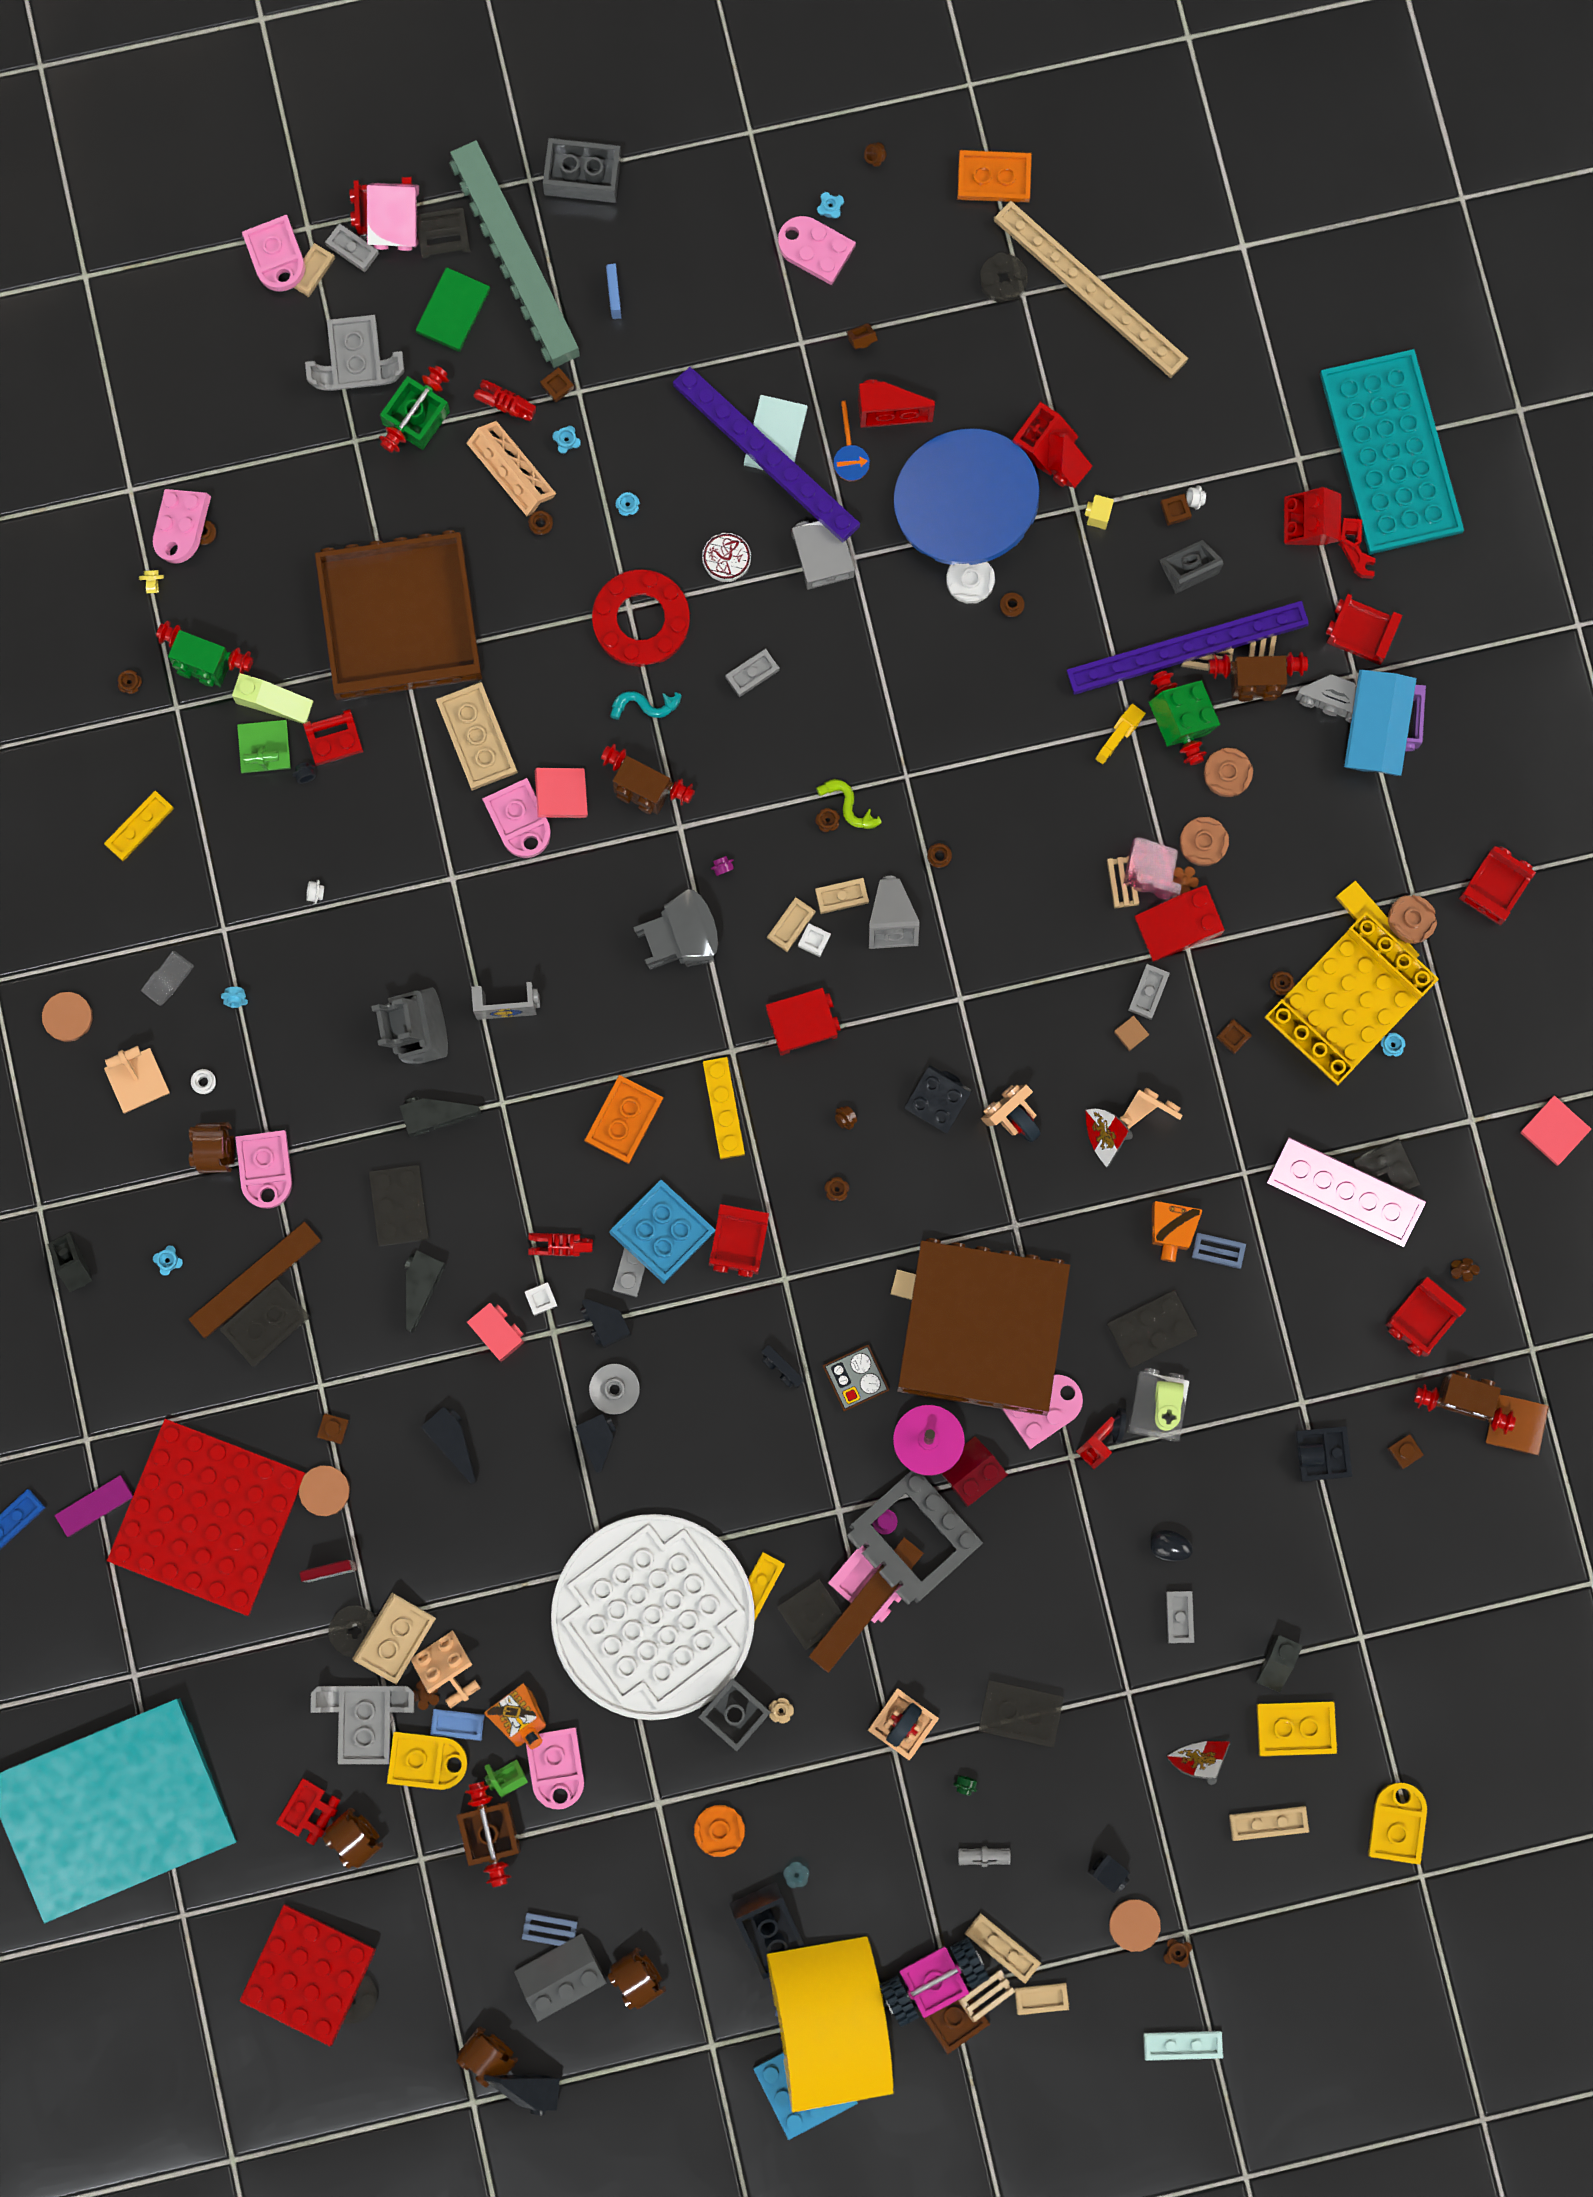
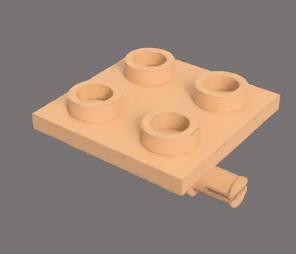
M136 1046L125 1052L123 1050L118 1051V1055L105 1059L107 1067L104 1070L124 1114L170 1094L150 1048L140 1051L139 1047Z
M1145 1088L1144 1091L1138 1090L1125 1114L1119 1119L1130 1129L1157 1107L1179 1120L1183 1115L1179 1113L1181 1109L1179 1106L1168 1100L1165 1104L1157 1100L1159 1096L1157 1093Z
M453 1630L411 1659L429 1694L448 1681L456 1688L457 1692L445 1699L450 1708L462 1700L466 1702L469 1700L468 1696L481 1689L476 1680L462 1688L454 1678L470 1667L472 1663Z

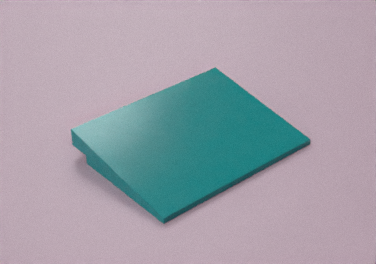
M180 1699L165 1703L0 1773V1819L44 1923L237 1842L192 1724L187 1719Z

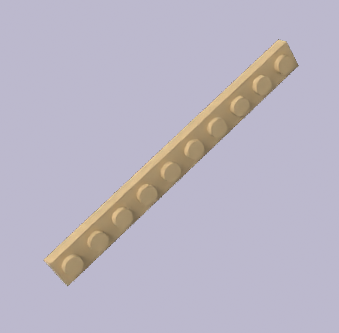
M1012 201L995 216L994 221L1166 375L1172 378L1187 362L1188 358Z

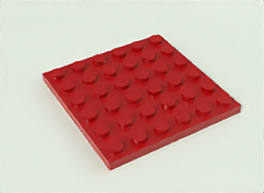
M164 1419L107 1561L250 1616L306 1473Z

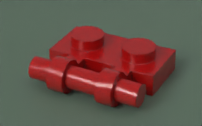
M303 1778L276 1824L296 1836H300L304 1828L307 1829L310 1833L306 1841L315 1845L318 1838H322L324 1835V1828L331 1816L334 1817L338 1810L336 1808L341 1800L332 1795L328 1803L323 1802L321 1798L326 1791ZM318 1808L322 1813L314 1824L309 1819L314 1810Z

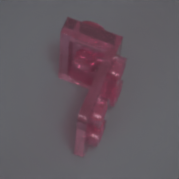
M1135 838L1132 842L1123 884L1133 887L1136 891L1153 893L1156 897L1162 899H1170L1171 896L1180 894L1182 885L1172 882L1178 857L1177 850L1143 838Z

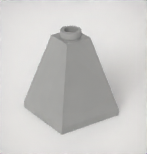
M885 876L879 881L869 923V949L918 946L919 920L901 880L895 876Z

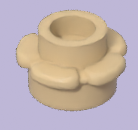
M779 1698L777 1701L774 1700L770 1703L769 1711L771 1713L769 1716L774 1722L778 1721L783 1724L790 1720V1716L794 1713V1708L787 1699ZM782 1708L783 1713H779L778 1710Z

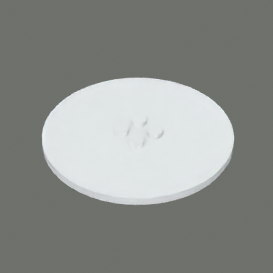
M659 1514L638 1515L616 1521L603 1527L583 1542L568 1560L559 1577L554 1592L551 1612L552 1633L558 1656L563 1667L578 1688L590 1699L612 1712L646 1720L678 1717L699 1709L715 1699L740 1671L751 1646L755 1622L751 1587L741 1564L731 1550L707 1529L679 1517Z

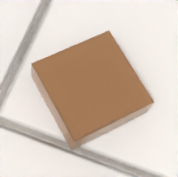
M1134 1016L1114 1031L1129 1051L1149 1036L1148 1032Z

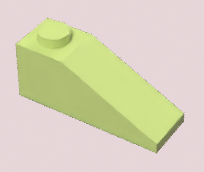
M241 673L232 694L236 704L302 724L307 722L313 705V700L264 680Z

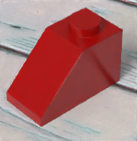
M1052 430L1049 434L1048 469L1054 475L1053 480L1058 485L1075 488L1092 468V465L1067 434Z

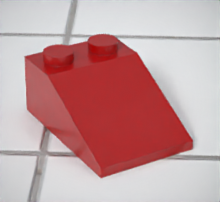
M866 380L859 384L858 405L861 428L933 422L935 408L933 400L886 382H878L877 380Z
M1206 885L1183 893L1134 916L1153 962L1217 938L1225 931Z

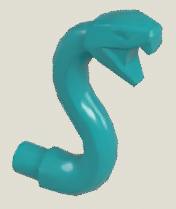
M627 691L618 695L614 700L610 717L619 720L625 705L629 701H635L648 716L662 718L678 707L681 701V694L675 692L674 697H667L663 693L665 705L662 708H654L642 694Z

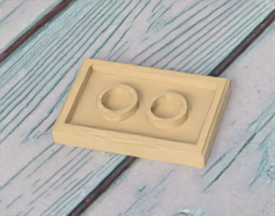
M391 1593L352 1660L390 1682L397 1684L436 1618L396 1594Z

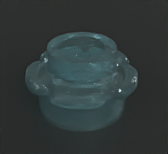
M791 1863L790 1867L785 1869L784 1878H786L788 1886L792 1888L798 1886L801 1888L808 1882L809 1870L806 1866H802L801 1863ZM795 1873L799 1874L798 1878L794 1877Z

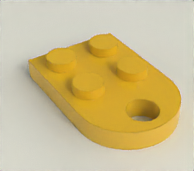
M394 1732L387 1784L438 1790L451 1788L463 1779L467 1771L468 1760L466 1752L458 1742L450 1738ZM452 1757H456L461 1761L462 1766L458 1772H451L447 1767L448 1760Z
M1392 1783L1379 1792L1374 1804L1368 1851L1369 1857L1420 1865L1427 1804L1424 1796L1417 1788L1406 1783ZM1401 1788L1406 1789L1409 1793V1799L1405 1803H1399L1396 1800V1792Z

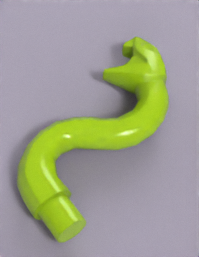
M833 779L816 787L819 796L827 793L830 794L834 791H842L844 793L843 815L850 825L857 828L872 829L881 824L879 816L877 819H874L870 815L871 809L867 811L863 818H858L854 815L852 811L855 799L854 792L846 782Z

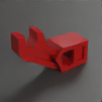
M1343 518L1341 522V541L1338 542V545L1341 546L1356 575L1360 578L1373 579L1374 571H1368L1365 565H1374L1375 558L1362 553L1359 548L1362 540V519ZM1345 535H1354V543L1347 540Z

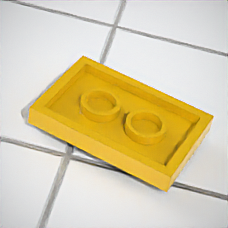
M1334 1702L1257 1704L1259 1756L1337 1754Z

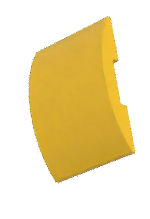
M868 1937L766 1954L785 2057L783 2061L791 2111L798 2112L893 2094L888 2030L879 1980Z

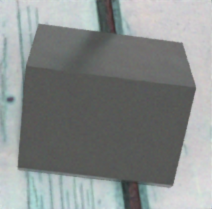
M1201 540L1160 559V564L1175 593H1179L1219 574L1223 566V560L1204 540Z

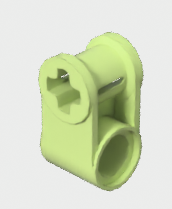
M1157 1381L1155 1424L1161 1430L1170 1431L1180 1421L1184 1393L1183 1383ZM1167 1412L1169 1417L1173 1418L1169 1424H1166V1420L1162 1419V1416Z

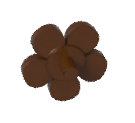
M1464 1258L1462 1262L1455 1260L1451 1263V1268L1453 1269L1451 1276L1455 1279H1459L1462 1276L1464 1281L1469 1282L1473 1280V1275L1479 1274L1480 1268L1477 1265H1473L1472 1259Z
M422 1680L418 1681L416 1688L419 1691H413L414 1701L420 1700L418 1708L426 1710L429 1707V1703L433 1706L437 1705L440 1699L434 1693L439 1688L429 1694Z

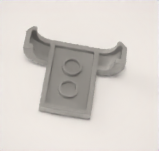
M375 315L327 320L332 366H320L315 361L305 362L307 381L315 388L326 391L386 385L397 381L404 373L402 351L393 352L392 357L380 361Z
M318 1686L311 1693V1713L339 1712L338 1764H390L391 1712L414 1713V1692L408 1686Z

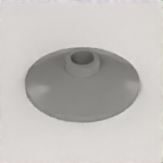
M609 1364L597 1370L589 1385V1393L594 1405L602 1412L613 1415L621 1414L631 1409L636 1403L640 1392L636 1375L628 1367L620 1364ZM613 1385H617L620 1388L618 1394H611L610 1388Z

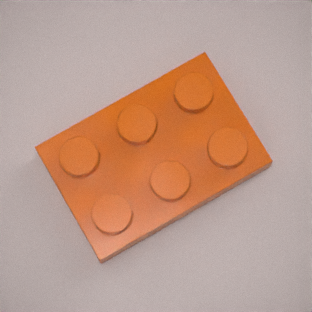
M960 150L958 200L1030 201L1031 153Z
M619 1075L584 1141L630 1164L664 1098Z

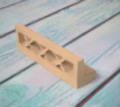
M497 421L476 429L467 442L468 446L526 516L533 514L540 503L550 500L556 495L555 491ZM490 431H494L499 439L493 437ZM505 450L510 451L514 457L508 455ZM520 468L525 469L529 475L524 474ZM535 486L541 488L544 494L541 495Z

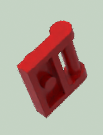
M350 709L343 711V714L314 723L310 721L303 723L316 766L363 752ZM347 723L348 729L315 738V732Z

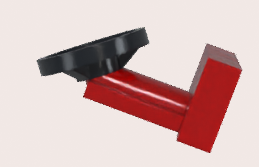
M1118 1408L1115 1417L1111 1416L1076 1451L1093 1469L1112 1454L1102 1443L1110 1433L1114 1443H1121L1126 1426V1410Z

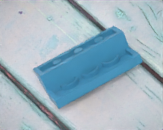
M1359 670L1345 768L1363 772L1376 771L1394 776L1402 775L1417 678L1395 673Z

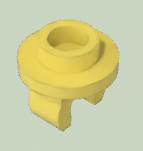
M158 570L144 571V576H139V580H146V593L159 592L157 579H164V575H159Z

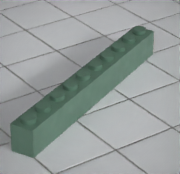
M477 140L451 151L452 161L449 162L451 170L455 176L459 174L462 180L459 183L464 196L469 195L472 201L469 205L475 217L479 216L482 221L479 226L484 237H490L492 242L489 245L494 257H499L502 262L500 269L504 278H510L513 284L510 286L511 292L515 300L520 299L523 305L520 309L525 320L530 319L533 325L530 330L535 341L540 340L543 348L540 350L545 361H550L553 368L579 357V348Z

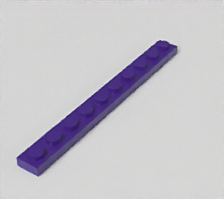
M689 367L673 381V386L842 543L860 528V523L694 369Z
M1302 601L1067 669V675L1075 695L1307 627L1309 622Z

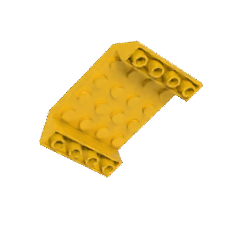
M1365 912L1264 1018L1338 1086L1439 978L1370 914Z

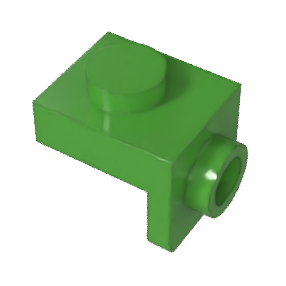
M517 1760L495 1772L489 1764L484 1766L488 1774L484 1777L487 1785H490L491 1791L496 1789L500 1797L528 1783Z

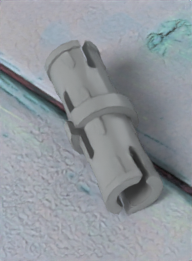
M981 1846V1849L958 1848L959 1865L976 1864L982 1865V1867L993 1864L1010 1865V1848L993 1849L987 1848V1846Z

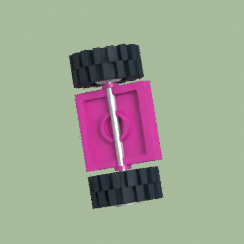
M968 1937L950 1946L959 1966L953 1963L946 1947L943 1946L899 1970L909 1989L907 1990L908 1994L898 1976L880 1984V1988L886 1998L885 2001L900 2027L919 2018L911 2000H915L923 2018L970 1994L960 1976L962 1972L971 1989L990 1979L978 1952L975 1951Z

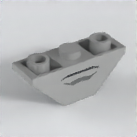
M1329 675L1300 688L1295 699L1299 700L1303 706L1321 708L1325 714L1330 716L1340 715L1351 723L1357 687L1351 681Z

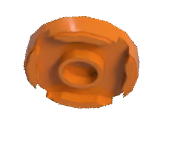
M714 1805L706 1808L698 1816L694 1825V1837L698 1846L705 1853L714 1857H725L734 1853L741 1846L745 1836V1825L741 1816L733 1808L726 1805Z

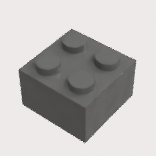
M732 1678L699 1718L734 1750L738 1751L771 1712Z

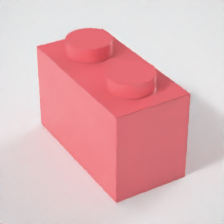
M489 1303L467 1323L499 1361L502 1362L524 1343L521 1339L524 1334L515 1323L510 1326L504 1318L508 1315L499 1305L493 1307Z

